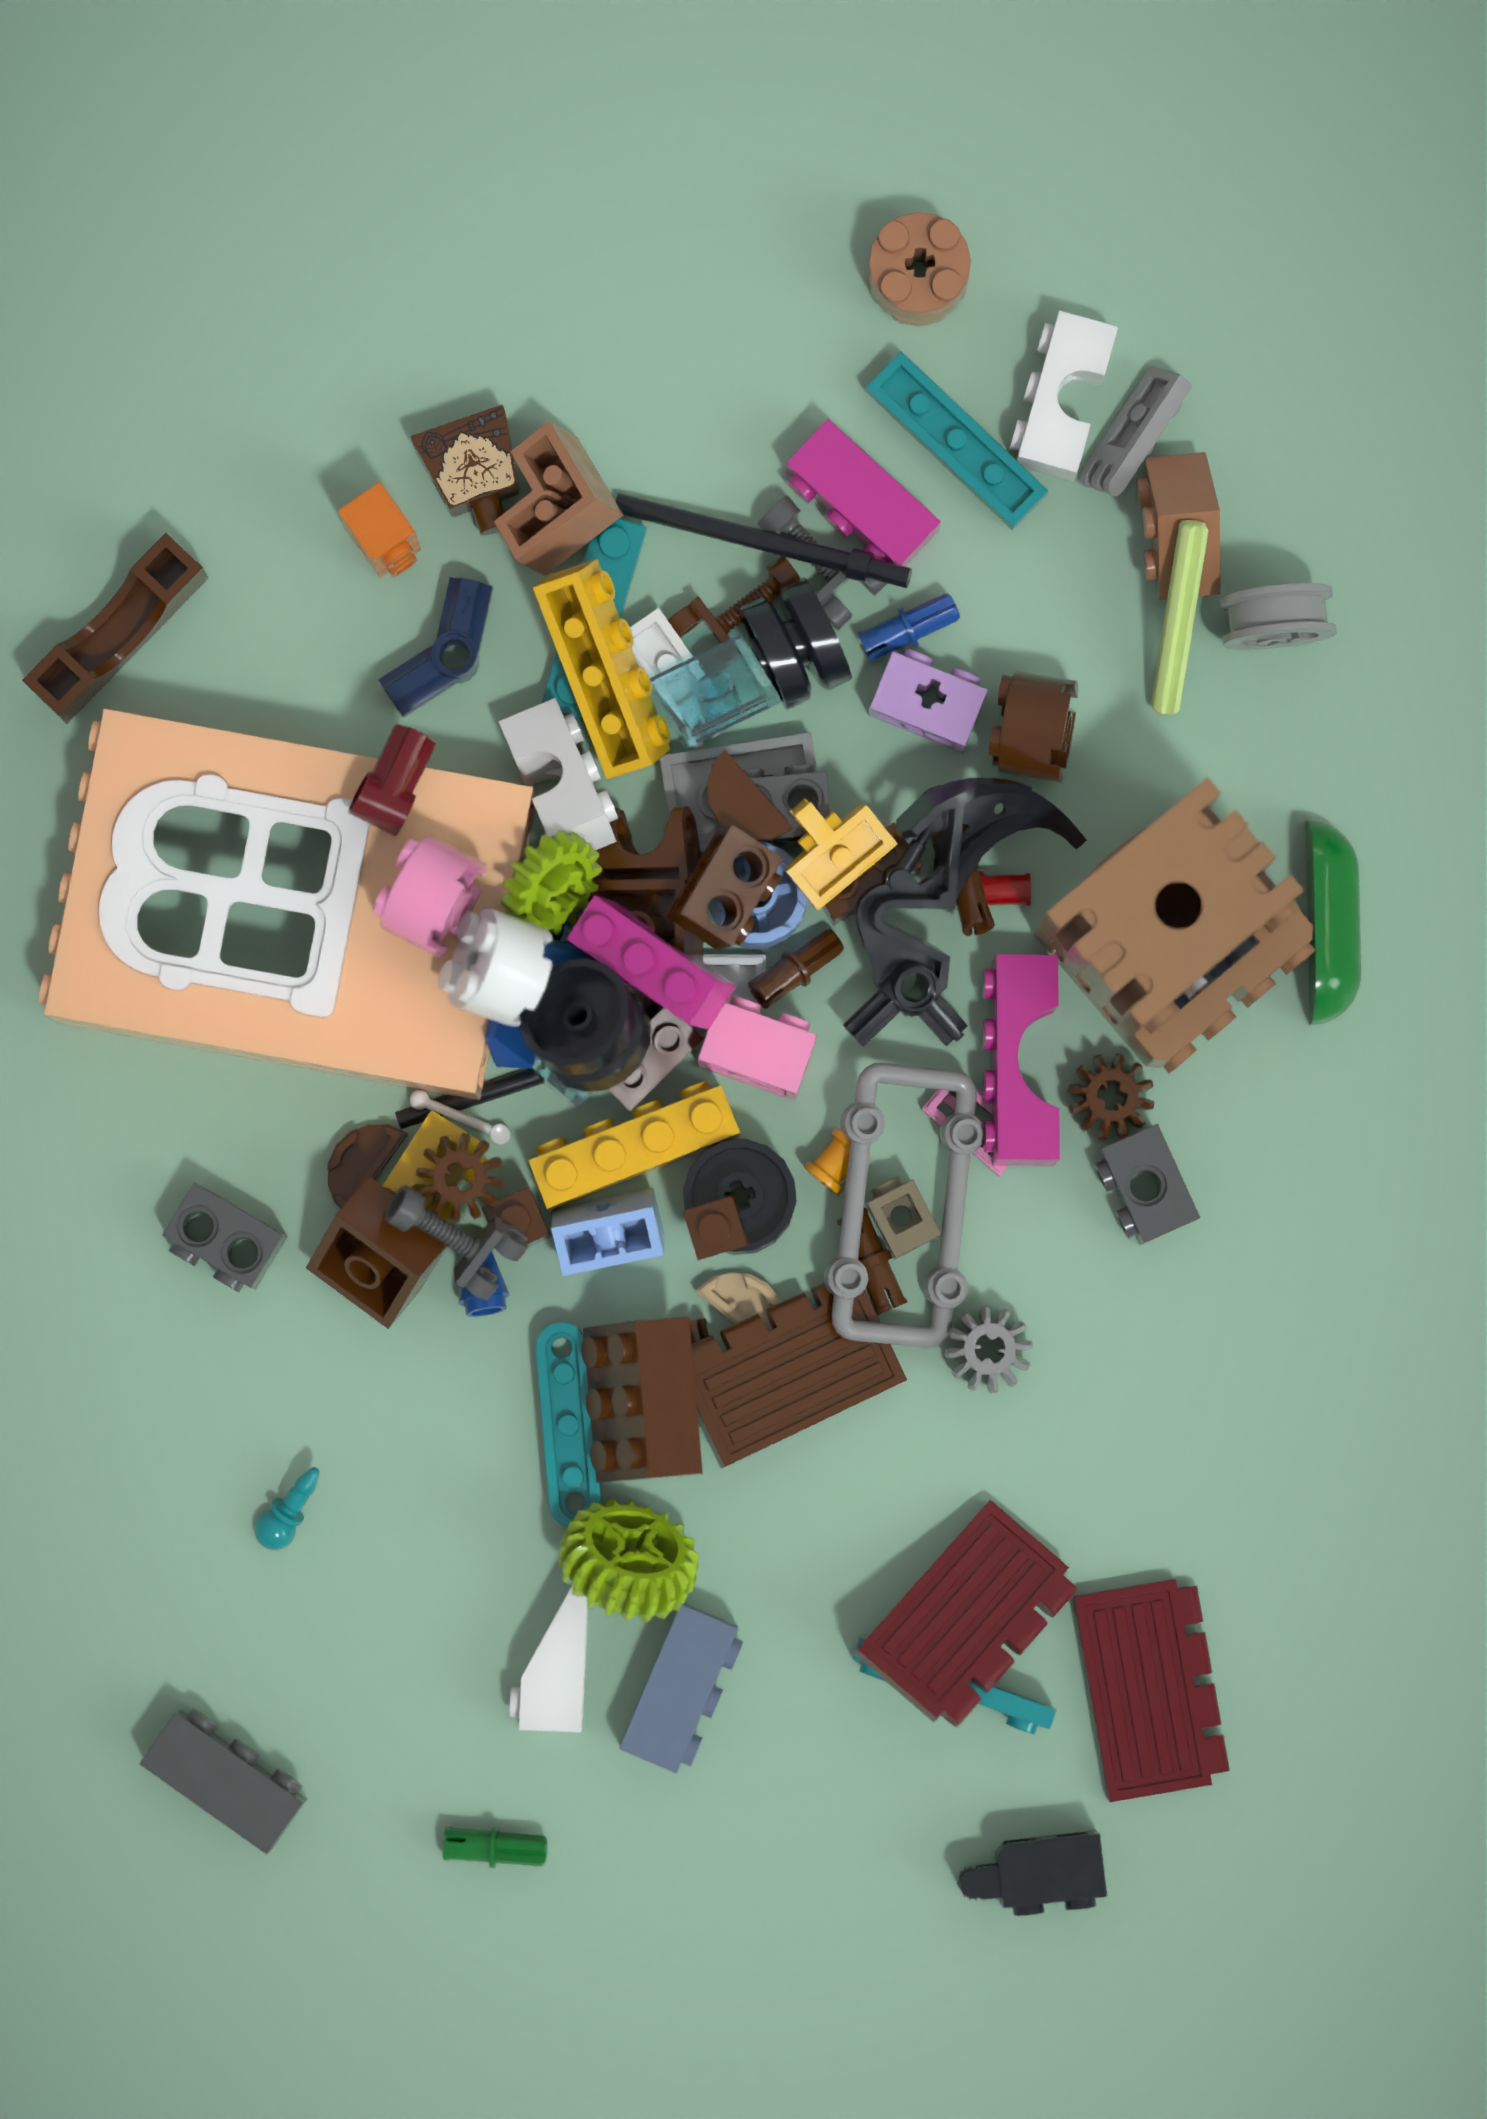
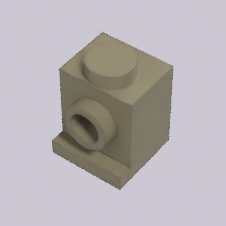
M899 1176L871 1190L875 1199L868 1202L866 1206L894 1260L942 1235L914 1180L902 1184ZM903 1206L909 1210L911 1218L908 1224L898 1226L893 1223L891 1212L895 1207Z

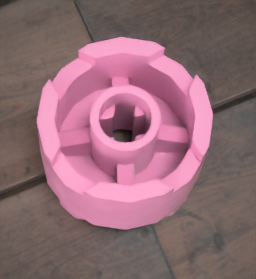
M431 835L425 837L421 842L411 838L404 846L397 861V867L402 870L393 888L387 885L379 894L374 905L373 914L382 918L381 926L386 931L436 957H440L447 951V946L441 942L448 932L456 935L461 917L467 911H473L482 889L473 885L476 875L483 877L487 873L488 868L485 863Z

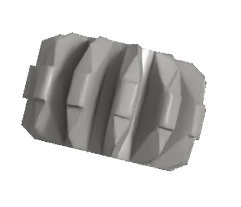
M988 1305L980 1307L979 1311L981 1325L977 1326L973 1317L968 1312H965L960 1318L970 1332L965 1334L958 1329L951 1328L949 1330L948 1336L953 1340L963 1342L962 1348L946 1349L945 1357L952 1359L963 1356L965 1362L955 1367L951 1372L955 1378L962 1376L969 1368L974 1371L968 1381V1389L976 1390L982 1375L987 1376V1389L989 1393H997L998 1381L996 1374L1000 1373L1005 1382L1012 1387L1018 1381L1008 1367L1013 1365L1020 1370L1026 1371L1029 1369L1030 1363L1025 1359L1016 1357L1015 1354L1016 1351L1033 1349V1342L1025 1340L1015 1343L1013 1336L1023 1332L1026 1324L1020 1321L1007 1330L1004 1325L1009 1319L1010 1310L1003 1308L998 1314L996 1323H991L990 1308ZM981 1336H984L988 1341L996 1338L1000 1340L1003 1349L997 1350V1353L1002 1354L997 1363H994L989 1358L982 1361L977 1358L975 1350L980 1349L981 1346L976 1345V1342Z

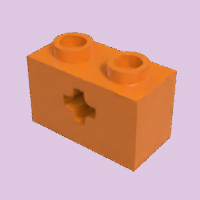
M380 481L337 510L345 530L379 578L387 573H390L392 577L398 576L416 563L417 558L414 554L422 550L416 532Z

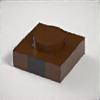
M734 1194L683 1210L698 1261L749 1245Z

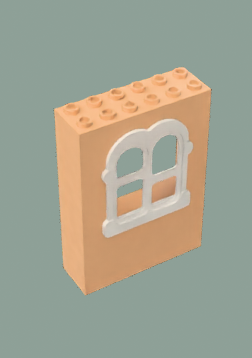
M104 709L102 720L93 721L89 736L88 750L95 752L92 771L83 772L79 787L78 800L79 802H85L82 823H73L69 838V852L75 853L72 873L64 872L60 884L59 903L65 904L62 924L54 923L50 935L49 954H55L56 956L52 975L44 974L41 982L39 1004L46 1005L44 1014L57 1023L480 1100L490 1052L485 1038L489 1019L454 1008L449 1001L448 992L439 989L440 971L446 961L453 959L459 940L455 934L448 932L441 942L447 946V951L444 955L436 957L383 929L381 926L382 918L373 914V909L384 887L388 885L393 888L402 870L397 867V861L407 842L411 838L421 842L425 837L431 835L486 864L488 868L487 873L483 877L476 875L473 885L481 888L482 891L472 912L479 913L482 909H493L505 913L507 909L500 904V899L510 891L503 886L505 880L512 878L514 872L512 864L514 862L523 863L526 859L525 848L529 845L535 813L532 798L536 797L533 787L425 768L413 792L416 795V799L412 809L395 837L348 813L358 787L368 771L372 772L377 758ZM179 806H194L245 816L249 820L250 827L240 874L235 878H224L181 870L167 865L158 856L154 846V830L159 819L167 811ZM286 823L327 831L331 835L332 842L324 884L319 892L306 893L273 887L264 883L262 879L270 831L275 824ZM163 890H177L199 894L207 899L208 907L202 939L196 956L185 958L163 954L151 949L142 940L138 931V914L142 904L151 895ZM243 902L312 916L315 920V931L306 973L302 977L294 978L224 964L220 958L228 912L232 904Z

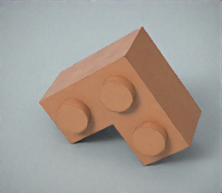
M551 421L546 422L510 451L533 491L493 522L515 560L546 576L623 516L578 437Z
M1206 452L1145 458V478L1136 480V491L1139 510L1143 509L1145 538H1152V549L1144 550L1146 580H1155L1159 600L1167 599L1179 524L1183 520H1198L1204 522L1209 531L1198 596L1221 594L1220 508Z

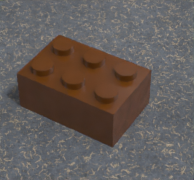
M689 1317L638 1320L583 1328L584 1341L581 1354L587 1368L589 1392L586 1397V1409L591 1418L593 1444L590 1458L596 1473V1483L703 1474Z

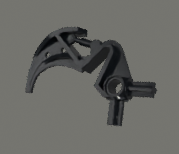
M967 778L951 781L921 795L896 819V833L903 841L911 837H917V839H912L896 865H890L885 869L882 883L875 884L864 891L858 899L855 908L856 925L874 985L878 989L843 1024L845 1030L862 1047L876 1036L899 1012L905 1017L918 1015L945 1046H948L953 1040L959 1041L964 1036L962 1031L968 1025L940 995L947 988L950 956L936 946L883 921L882 915L890 908L955 909L956 899L983 855L998 841L1017 831L1037 827L1049 829L1062 836L1076 850L1082 846L1087 839L1054 804L1032 791V787L1019 782L998 778ZM1002 803V812L995 814V806ZM965 823L967 829L962 833L963 824ZM933 832H937L933 873L918 883L911 872L927 849L925 844ZM911 973H916L914 985L909 990L901 992V984L905 977Z

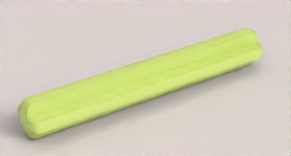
M1183 520L1178 528L1151 698L1153 710L1159 714L1174 715L1180 710L1209 532L1206 524L1198 520Z

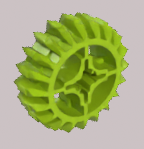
M610 1498L604 1506L592 1502L587 1510H578L576 1516L569 1523L568 1528L564 1530L560 1542L558 1566L563 1571L562 1581L572 1584V1596L587 1598V1608L599 1606L605 1609L606 1618L613 1612L621 1614L626 1622L633 1616H638L643 1622L648 1623L654 1615L666 1619L670 1611H679L681 1605L685 1603L689 1592L693 1591L697 1580L695 1575L699 1567V1554L694 1550L695 1540L684 1535V1525L671 1524L669 1522V1513L658 1515L652 1512L651 1504L646 1508L635 1506L633 1501L629 1499L625 1505H620Z

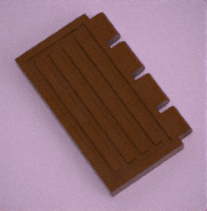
M824 1282L811 1288L812 1295L818 1306L814 1310L804 1292L766 1309V1315L773 1328L770 1331L767 1330L760 1315L755 1314L720 1331L721 1338L727 1349L723 1353L712 1335L692 1344L698 1421L720 1468L727 1467L907 1380L891 1344L851 1341L841 1337L832 1325L831 1316L834 1295L827 1290ZM864 1290L854 1298L852 1319L880 1323L872 1303Z

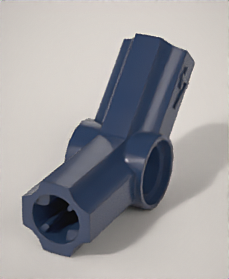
M450 577L437 638L434 644L378 679L403 718L455 684L469 681L476 674L479 667V652L493 586L476 580ZM451 646H462L469 651L467 663L459 669H449L441 663L444 651Z

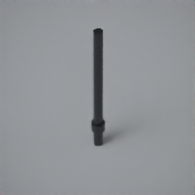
M619 493L616 498V503L625 516L845 572L846 578L867 583L869 579L903 588H907L910 583L912 568L874 559V553L853 548L850 553Z

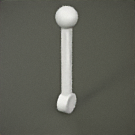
M415 1090L410 1095L409 1101L414 1109L423 1110L427 1108L433 1110L436 1113L490 1135V1138L496 1144H504L510 1138V1130L504 1124L493 1126L430 1099L428 1093L424 1090Z

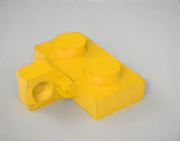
M804 798L789 812L806 832L797 841L805 851L784 867L783 870L813 907L820 910L893 849L897 842L863 802L841 820L833 811L823 818L813 804Z

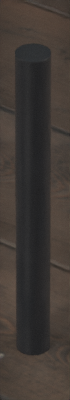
M543 1063L533 1065L532 1068H524L485 1081L480 1100L448 1094L432 1100L461 1111L558 1078ZM411 1106L396 1111L395 1114L400 1129L423 1123L431 1110L427 1108L417 1110Z

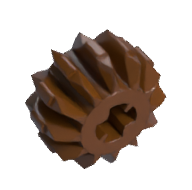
M1101 1054L1094 1056L1093 1065L1097 1075L1095 1076L1087 1067L1080 1065L1076 1069V1074L1087 1086L1069 1084L1067 1087V1093L1083 1097V1101L1076 1102L1068 1107L1069 1113L1071 1115L1078 1114L1086 1110L1089 1116L1081 1122L1079 1129L1085 1132L1095 1121L1099 1122L1100 1126L1097 1132L1099 1140L1104 1141L1107 1139L1110 1124H1114L1119 1139L1122 1140L1128 1137V1128L1124 1119L1126 1118L1134 1127L1141 1129L1146 1124V1121L1134 1109L1152 1110L1154 1108V1101L1138 1097V1093L1148 1091L1153 1087L1152 1080H1143L1135 1084L1132 1078L1141 1071L1142 1065L1136 1062L1129 1068L1127 1073L1122 1072L1123 1054H1115L1111 1070H1107L1105 1059ZM1107 1084L1116 1085V1094L1124 1097L1123 1105L1117 1103L1113 1107L1114 1110L1105 1109V1100L1097 1097L1098 1089L1100 1088L1102 1091H1105L1108 1088Z
M468 1133L461 1134L459 1151H453L448 1136H443L440 1138V1144L446 1153L445 1156L440 1158L429 1148L423 1152V1155L429 1161L437 1165L435 1170L417 1168V1177L434 1179V1184L425 1186L418 1192L424 1195L425 1198L439 1192L441 1196L431 1208V1211L436 1215L441 1213L447 1202L450 1201L453 1203L450 1213L453 1222L460 1221L461 1204H467L472 1218L478 1219L481 1217V1212L474 1200L481 1197L492 1207L498 1202L493 1195L484 1191L486 1185L497 1188L504 1187V1178L487 1176L486 1171L501 1166V1158L493 1157L482 1163L480 1159L488 1151L490 1144L483 1140L472 1154L468 1152L470 1145V1135ZM460 1163L464 1170L473 1168L475 1172V1180H468L472 1187L465 1192H461L456 1185L448 1187L446 1183V1175H453L449 1168L454 1164Z

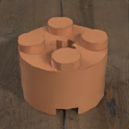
M916 212L897 217L895 220L888 222L879 231V235L871 248L867 279L872 298L876 303H879L885 312L895 317L894 320L899 323L924 326L940 322L957 307L960 300L966 294L971 265L967 241L953 222L949 219H943L938 215ZM913 262H923L925 266L930 267L927 268L925 277L921 278L914 277V269L907 270V268H911Z

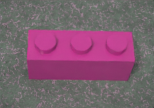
M829 419L818 428L786 463V474L791 477L787 481L788 486L807 503L814 498L828 511L824 516L826 521L844 537H847L850 533L856 536L865 545L863 551L874 553V559L906 567L940 529L941 521Z

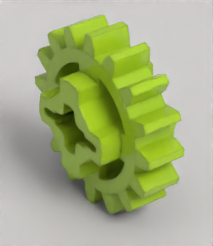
M558 830L554 839L547 834L542 835L540 847L536 848V850L530 845L525 848L527 858L523 863L514 862L512 864L514 869L512 878L505 880L503 886L510 892L500 899V904L507 909L505 914L547 928L556 937L561 934L562 925L566 921L572 925L577 922L575 913L579 908H587L590 893L597 891L599 885L592 881V878L602 872V867L595 863L600 855L591 848V844L576 833L572 832L568 835L563 830Z

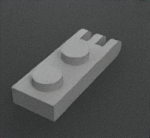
M1150 366L1080 473L1081 484L1114 496L1122 494L1142 462L1152 453L1155 442L1170 419L1178 413L1182 406V401L1193 385L1180 374Z

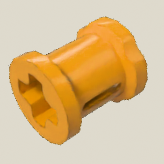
M836 1127L831 1133L832 1141L814 1162L808 1161L803 1168L827 1189L839 1196L843 1191L841 1184L847 1177L850 1140Z

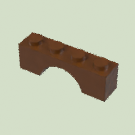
M165 533L133 565L124 583L109 603L79 632L69 639L58 643L22 681L56 715L68 724L209 577L203 567Z

